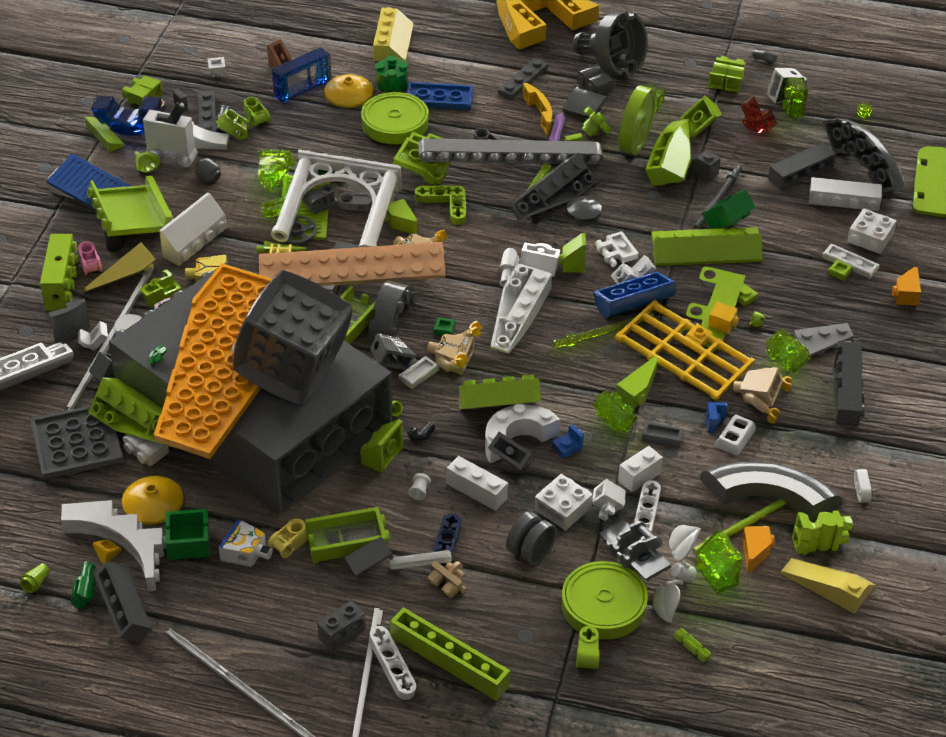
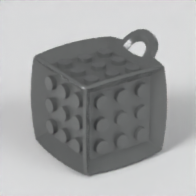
M281 270L260 293L241 326L236 342L232 346L233 370L262 389L293 403L303 405L326 376L343 344L351 320L352 306L321 285L297 274Z

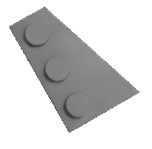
M848 323L794 330L793 334L804 361L810 360L813 355L824 354L827 349L837 348L838 341L852 342L854 337Z

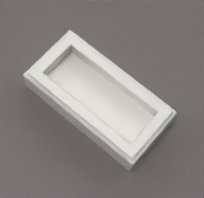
M425 356L399 374V380L413 389L439 371V365Z

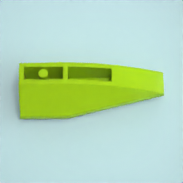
M688 119L670 123L658 137L645 169L652 186L674 182L679 183L685 180L691 162L690 126Z

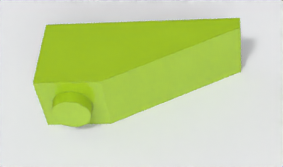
M654 356L619 382L616 387V399L632 410L642 405L646 401L656 375L658 357Z

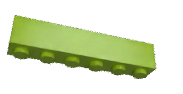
M403 607L390 621V635L394 640L497 701L510 686L509 669Z

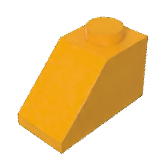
M918 267L912 268L897 278L896 286L892 287V297H895L897 305L918 306L921 295Z
M769 526L744 527L742 542L747 572H752L770 556V550L775 545L774 535L770 533Z

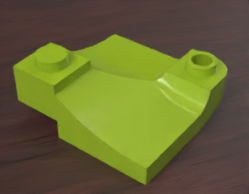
M412 132L394 157L393 164L420 174L424 181L434 185L441 184L452 162L421 161L419 158L418 142L426 138H444L430 133L425 137Z

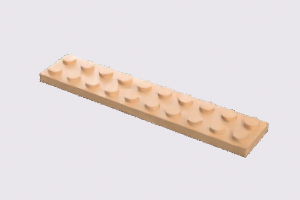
M443 242L259 254V275L273 279L281 270H285L321 286L378 283L388 280L408 281L446 278Z

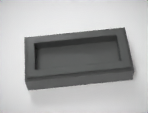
M645 421L641 440L680 447L684 428Z

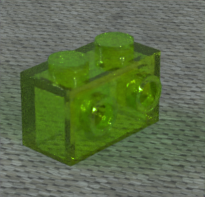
M804 77L787 78L784 90L785 97L782 103L783 110L786 111L788 117L804 116L808 95Z
M782 328L765 342L768 356L772 359H777L785 370L789 369L795 373L810 360L808 348Z

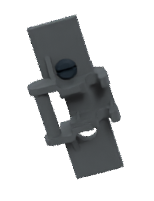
M622 520L599 533L600 537L606 541V548L609 553L624 568L636 570L646 581L672 567L656 550L662 545V539L649 531L643 521H637L629 525L626 521ZM640 534L644 536L646 540H642Z

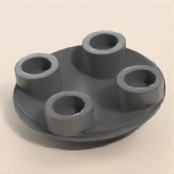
M580 196L568 202L567 211L574 221L583 222L584 220L600 218L602 206L594 198Z

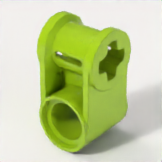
M248 97L244 100L245 117L251 122L253 127H258V124L271 121L269 111L257 98Z
M226 109L216 121L217 126L221 130L226 131L236 139L243 140L247 138L250 122L235 111Z
M585 626L579 632L576 668H599V633L592 626Z

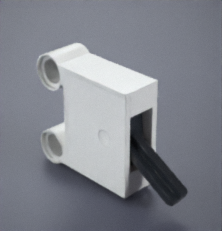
M176 103L171 113L154 110L148 111L143 119L147 146L145 152L155 153L159 157L164 151L179 153L177 157L178 163L183 167H189L196 158L198 151L194 143L192 118L181 116L186 109L184 103Z

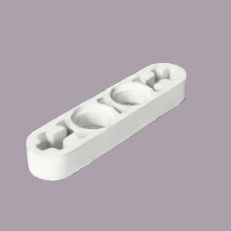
M646 481L643 484L634 521L635 523L641 518L648 519L650 522L645 524L646 528L651 532L661 490L660 484L656 481ZM650 490H653L652 496L648 495ZM650 503L653 505V507L646 508L643 506V504Z
M383 626L373 627L370 630L369 643L393 690L400 699L409 700L413 698L416 691V682L389 631ZM390 651L393 653V656L385 657L382 652ZM399 668L403 673L396 675L391 672V669Z

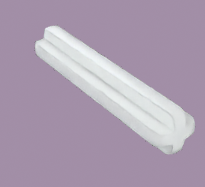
M450 550L394 557V559L390 560L389 564L391 570L431 565L434 561H437L439 564L451 562L452 557Z

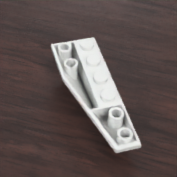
M517 263L502 291L491 349L509 354L535 319L552 288V273Z

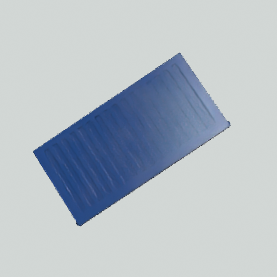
M73 153L46 181L47 184L92 209V200L87 195V189L90 188L91 180L94 181L97 189L130 187L129 184Z

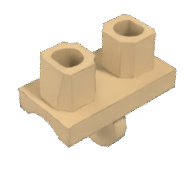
M437 561L431 564L433 570L427 577L431 584L438 587L445 580L447 583L441 590L450 599L458 592L465 593L467 589L459 579L465 576L462 572L463 564L459 561L453 564L448 562L446 567L449 570Z

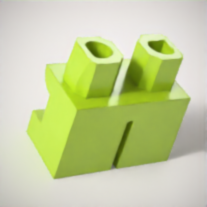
M143 76L141 79L134 78L131 81V88L125 86L122 89V97L128 99L129 105L133 103L138 104L139 109L143 111L146 110L145 105L151 99L159 98L163 94L161 81L147 76Z

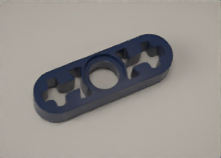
M450 513L443 517L433 552L442 551V549L450 550L451 557H453L461 530V518L457 514ZM451 523H453L452 530L449 529ZM451 537L453 540L450 542H444L442 541V538Z

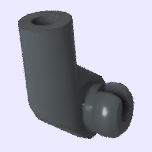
M754 50L752 53L753 58L762 59L769 64L777 60L775 53Z

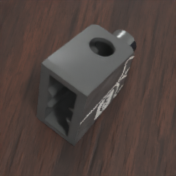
M383 332L375 335V340L370 348L378 364L401 370L408 369L416 356L400 338L385 335Z

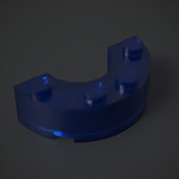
M97 96L91 110L96 119L102 125L106 124L109 126L111 131L121 135L136 136L145 133L144 117L149 110L160 111L162 100L161 97H144L139 109L130 110L120 106L113 96Z

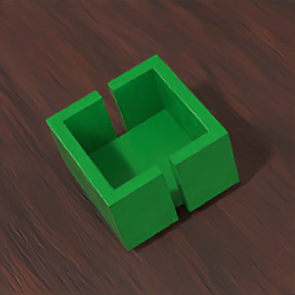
M744 189L723 199L704 211L702 215L710 229H726L739 223L740 219L750 216V211L756 207L748 192Z
M208 509L166 512V550L168 560L210 557Z

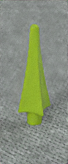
M264 241V246H256V252L268 254L270 253L271 244L274 247H277L278 244ZM280 244V247H289V245ZM292 246V252L306 251V247Z

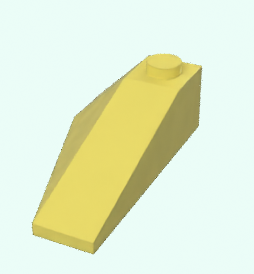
M793 558L790 559L780 573L853 614L856 613L875 588V584L859 575Z

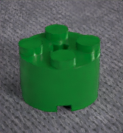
M390 55L387 59L376 63V86L380 91L389 93V91L402 92L408 87V63L394 55Z

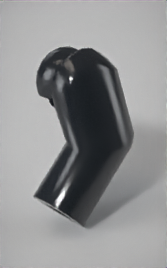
M428 422L419 431H417L416 427H411L407 430L408 438L412 441L425 440L435 430V425Z

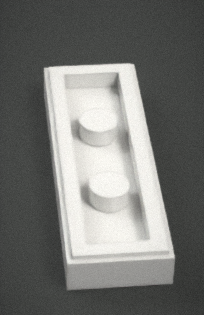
M830 244L822 255L823 259L834 263L836 260L853 266V272L869 279L879 269V264L834 244Z

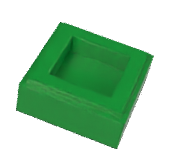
M437 317L433 335H453L456 320Z

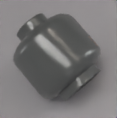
M210 158L199 160L195 165V175L206 184L215 183L219 180L221 168Z

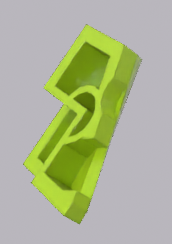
M167 269L162 271L163 276L161 278H153L150 283L140 288V292L150 308L170 300L174 293L182 290V287L175 282L173 274Z

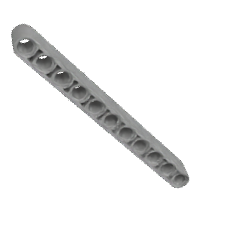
M427 138L418 142L419 158L424 162L560 164L577 153L580 154L586 165H596L603 161L602 148L598 142Z

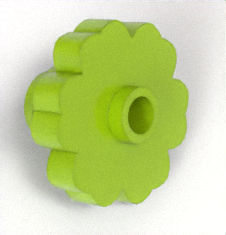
M589 106L584 110L589 118L583 123L582 129L590 137L596 135L601 129L607 135L612 131L604 122L606 118L600 112L596 114Z

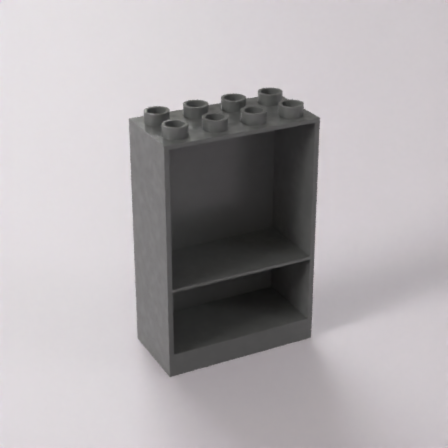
M216 269L205 272L199 281L184 291H177L169 301L156 310L147 311L141 320L126 330L117 331L109 340L115 378L131 386L161 408H163L165 403L166 391L172 370L176 364L180 342L192 308V300ZM343 341L326 376L303 405L283 399L261 388L211 459L200 457L277 514L281 515L360 453L362 446L369 442L373 433L378 431L382 425L393 422L392 372ZM158 345L166 347L167 352L162 355L164 359L159 363L155 362L153 365H150L148 361L151 351L155 350Z

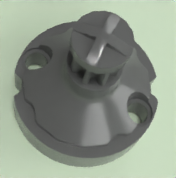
M611 12L601 20L596 33H577L573 40V47L579 55L587 53L596 55L600 68L608 75L632 76L639 71L645 61L648 37L644 23L638 15L629 14L628 12Z

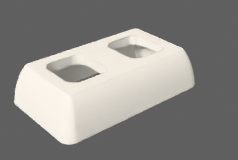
M734 415L714 446L738 456L756 430L754 422ZM737 422L746 427L745 429H741L734 426L733 424ZM727 433H732L739 436L737 441H731L726 439L725 436Z

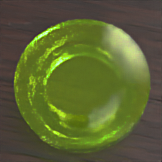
M864 102L857 105L856 111L860 117L866 118L873 112V107Z

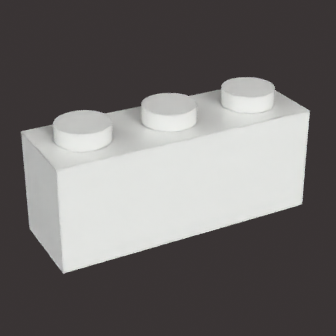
M458 456L446 468L447 485L496 511L508 499V482Z

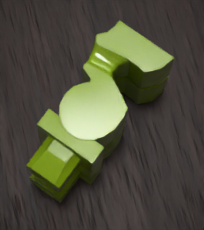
M725 56L717 57L712 72L709 74L708 87L721 90L724 88V90L739 93L746 62L742 59L730 60Z
M832 511V513L820 512L817 521L812 523L807 514L798 512L792 535L796 553L807 555L809 552L815 553L816 549L827 551L830 548L831 551H838L839 544L849 543L848 530L853 528L851 516L841 517L839 511Z

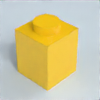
M717 301L709 315L708 326L730 333L732 327L735 328L738 324V309Z

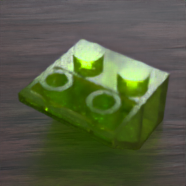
M720 529L716 530L696 551L695 566L716 594L738 586L743 562L742 554L734 548L728 536H725Z

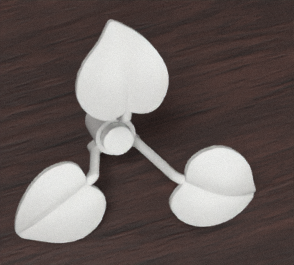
M680 525L674 529L669 540V547L673 550L671 555L680 562L672 565L670 568L672 576L677 580L668 581L665 586H659L656 589L653 597V606L657 615L672 623L674 612L680 600V589L675 584L682 585L683 581L692 583L697 575L695 567L690 566V564L683 560L689 555L700 532L699 527Z

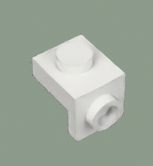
M101 321L90 333L82 329L78 331L79 344L93 351L108 338L107 324Z

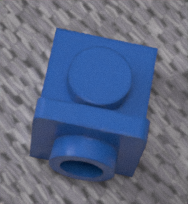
M708 402L706 410L708 433H716L717 425H720L721 419L726 418L728 407L726 402Z
M571 424L567 434L552 441V447L562 458H565L583 449L584 435L580 429Z

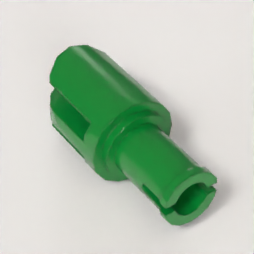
M84 562L82 564L81 574L74 581L71 603L75 608L85 607L93 598L96 586L93 575L96 565L92 562Z

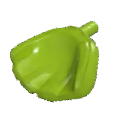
M138 151L134 153L136 155L135 165L138 172L150 173L156 170L161 162L160 157L155 153H139Z

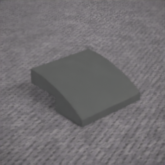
M576 87L566 100L562 110L565 113L588 119L589 117L584 110L589 106L597 114L598 111H601L607 96Z
M85 299L66 303L67 308L49 312L55 344L78 337L80 329L84 331L90 329Z

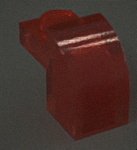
M755 96L749 97L741 104L745 115L742 122L749 130L756 133H765L777 125L772 110L761 111Z

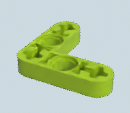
M419 186L415 189L416 201L422 203L450 202L451 223L462 225L466 222L465 188L462 186Z

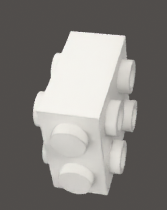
M863 208L850 227L847 242L881 254L894 234L897 220Z
M560 474L535 496L534 510L566 531L592 508L593 494L588 489L575 483L572 479Z

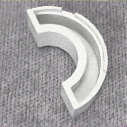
M515 404L498 411L491 417L486 426L485 453L488 461L492 463L502 459L488 449L498 432H501L510 439L519 435H530L544 442L559 436L560 419L548 409L529 404Z

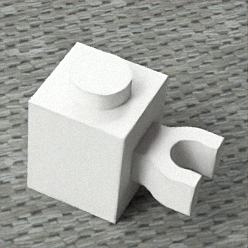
M608 479L594 488L592 504L601 509L599 518L604 521L608 519V514L614 515L616 511L621 510L626 502V490Z

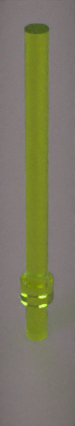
M654 312L648 314L655 318ZM634 318L576 335H566L562 339L552 341V347L555 349L565 345L572 346L576 342L623 329Z

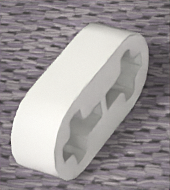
M855 470L854 484L859 503H870L872 491L867 470Z

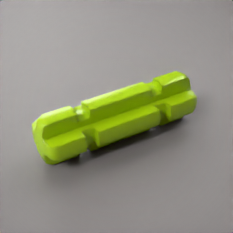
M683 628L675 632L674 638L680 643L683 642L682 645L693 655H698L697 658L701 662L705 663L710 659L711 652L706 648H702L703 645L691 635L688 636V632Z

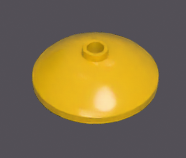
M353 74L337 76L330 80L324 88L325 98L331 104L345 108L358 107L365 104L373 97L374 93L371 82L362 76Z
M148 476L135 481L125 490L122 497V507L125 514H137L138 522H142L145 525L166 522V512L180 511L184 503L181 487L172 479L162 476Z

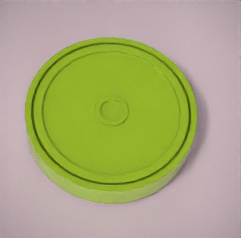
M639 85L633 91L620 126V151L637 155L645 144L655 115L657 101L655 89Z
M401 92L383 93L369 99L362 107V129L367 136L375 141L385 144H403L412 132L423 135L426 132L429 123L428 108L421 99L411 94Z
M598 561L582 565L575 569L563 584L562 612L567 622L578 632L585 626H592L598 630L599 639H616L632 633L641 625L645 618L648 602L646 585L636 572L630 568H624L619 563Z

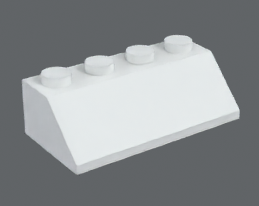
M207 192L159 230L163 258L180 266L227 228L225 213L210 193Z

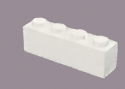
M811 178L809 204L879 211L882 199V184Z

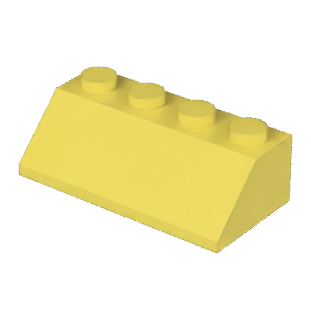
M389 7L381 9L373 44L374 61H381L387 59L390 55H394L406 62L413 22L398 9Z

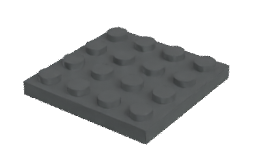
M91 405L30 418L43 480L124 462L116 431L88 413Z

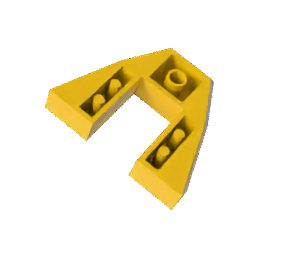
M496 0L498 14L509 40L519 50L546 40V23L534 11L547 7L571 30L595 23L599 18V5L589 0Z

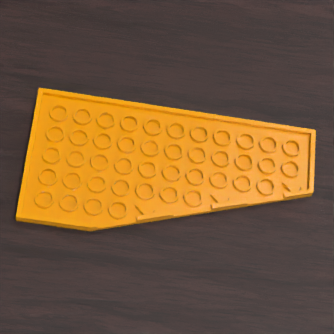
M221 263L193 298L188 322L185 325L176 364L172 370L166 391L167 396L161 416H159L154 433L155 441L211 459L261 390V387L233 370L232 346L236 342L241 326L252 305L272 278Z

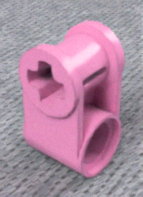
M88 241L79 244L78 251L84 276L95 271L103 272L94 244Z

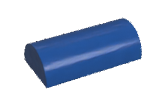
M657 271L593 292L599 312L603 317L608 318L649 305L653 300L662 301L674 297L676 282Z

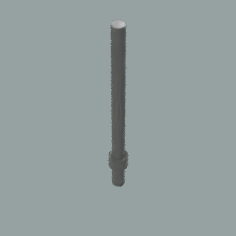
M736 165L733 171L729 172L726 176V181L705 211L719 203L731 184L736 182L738 174L742 170L741 165ZM703 215L695 223V230H700L706 222Z

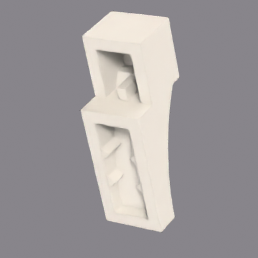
M192 122L196 149L227 150L229 134L205 130L194 125V122Z

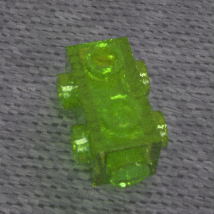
M603 391L597 396L596 401L592 405L597 410L596 414L600 418L609 421L608 425L614 431L618 432L620 430L627 433L638 418L633 413L634 409L627 403L623 404L620 401L622 398L617 393Z

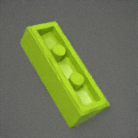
M84 117L86 127L109 152L125 146L101 118Z

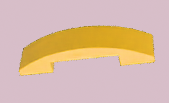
M523 83V98L528 106H536L541 114V127L546 135H550L552 109L549 101L537 88L528 83Z

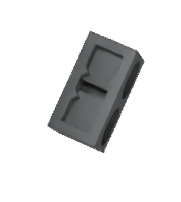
M351 600L317 623L318 639L333 652L366 630L365 613Z

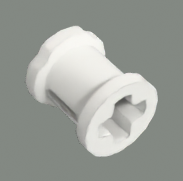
M417 473L413 477L414 483L409 488L408 494L415 500H423L426 497V489L431 484V479L426 474Z

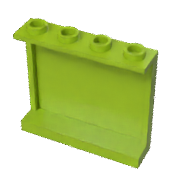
M146 176L145 185L118 188L97 189L94 181H90L87 195L89 199L91 198L92 207L96 209L97 218L101 220L102 229H105L108 236L159 232L160 229L172 221L173 216L153 176Z

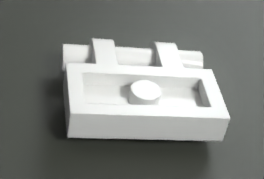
M623 232L606 236V242L601 240L595 242L597 251L604 256L605 262L610 264L611 267L617 265V259L621 263L638 259L639 253Z

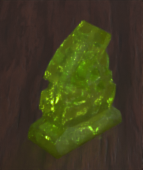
M259 150L258 157L260 162L257 174L260 184L270 192L273 191L272 185H277V188L281 186L279 181L287 176L290 167L295 165L291 150Z

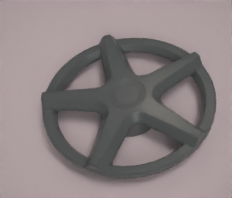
M296 215L289 238L285 244L310 242L317 233L315 222L309 217ZM299 218L306 219L311 224L304 226L299 222ZM314 228L309 237L304 233V231ZM295 236L303 238L302 240H292Z

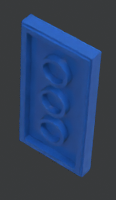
M408 82L406 93L421 99L427 108L471 110L474 86Z

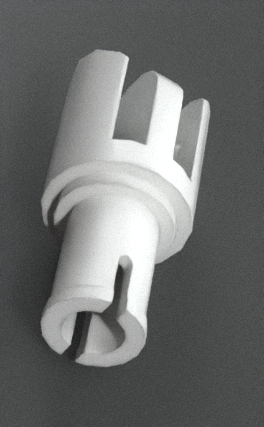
M507 248L501 260L500 272L502 276L500 286L502 287L505 286L517 263H519V256L513 248Z

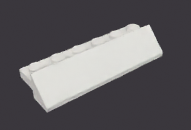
M61 342L47 348L42 343L0 358V390L71 363L74 355L73 351L67 344H62Z

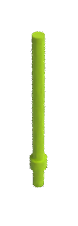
M778 499L716 536L706 538L704 543L693 548V553L698 556L708 549L712 550L718 547L720 542L788 503Z

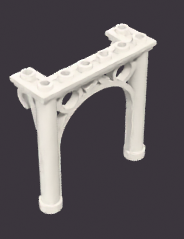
M298 150L299 162L277 223L272 229L271 237L278 242H286L305 193L319 184L338 181L359 186L371 197L372 207L358 247L377 246L389 203L393 202L395 192L399 193V191H402L401 166ZM318 170H326L328 173L319 176ZM371 177L376 178L377 181L366 183L364 179ZM379 188L378 194L376 196L374 189Z

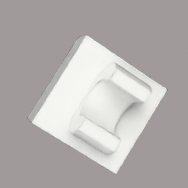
M224 57L208 59L209 73H211L212 77H215V73H221V76H223L224 72H226Z

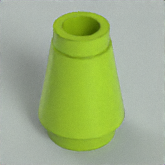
M42 563L22 575L20 580L22 589L28 593L38 591L50 573L49 567Z

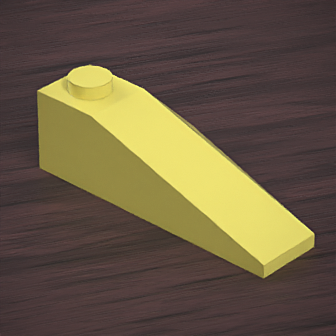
M141 242L87 285L83 291L84 293L136 275L142 270L147 272L154 266L152 262L155 258Z

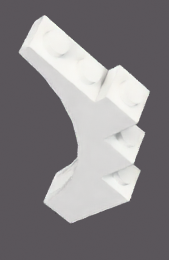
M112 500L62 504L61 521L64 533L95 535L109 539L122 546L140 564L145 575L147 591H156V582H160L159 569H156V565H160V557H164V549L166 548V536H163L162 528L143 529L142 522H138L137 514L118 515L117 508H113Z

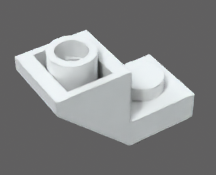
M644 255L632 268L622 263L611 277L616 284L651 274L656 268L650 259Z

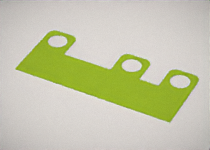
M707 266L703 267L699 278L703 281L716 283L708 306L690 303L686 315L703 320L701 326L713 332L712 336L724 340L726 332L708 326L709 315L717 301L735 307L740 294V288H742L746 276ZM712 270L716 275L712 279H707L704 277V272ZM693 307H700L702 314L695 316L691 314L690 310ZM707 342L704 347L709 348L712 344Z

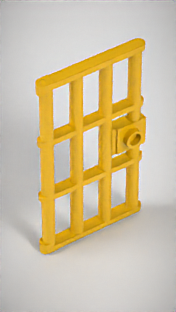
M653 300L628 325L619 331L614 338L616 341L623 342L644 355L648 360L654 356L658 357V365L680 377V380H685L708 394L716 402L755 363L754 358H749L730 347L720 338L717 339L712 336L713 332L698 323L696 325L690 323L688 319H683L658 304L656 300ZM652 310H656L679 324V326L673 330L648 314ZM644 320L668 336L661 340L637 324ZM686 328L689 332L683 336L680 332ZM632 330L655 344L656 347L650 351L626 335ZM675 339L701 356L694 360L669 345V343ZM707 342L712 344L708 349L703 348ZM719 348L744 363V365L738 369L713 354V352ZM665 350L688 364L689 367L683 371L657 354ZM708 359L732 373L733 376L727 380L702 365V363ZM697 370L721 384L722 387L716 391L690 374Z

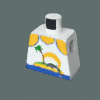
M239 519L236 520L219 545L221 561L250 567L255 564L259 557L269 560L273 552V548L266 546L264 532Z

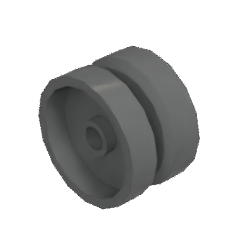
M531 511L525 512L512 526L506 540V549L518 557L521 556L523 561L534 566L540 563L552 548L557 534L556 526L548 521H542L541 517Z

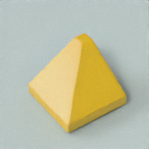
M109 539L93 542V547L102 564H105L106 561H111L122 552V549Z

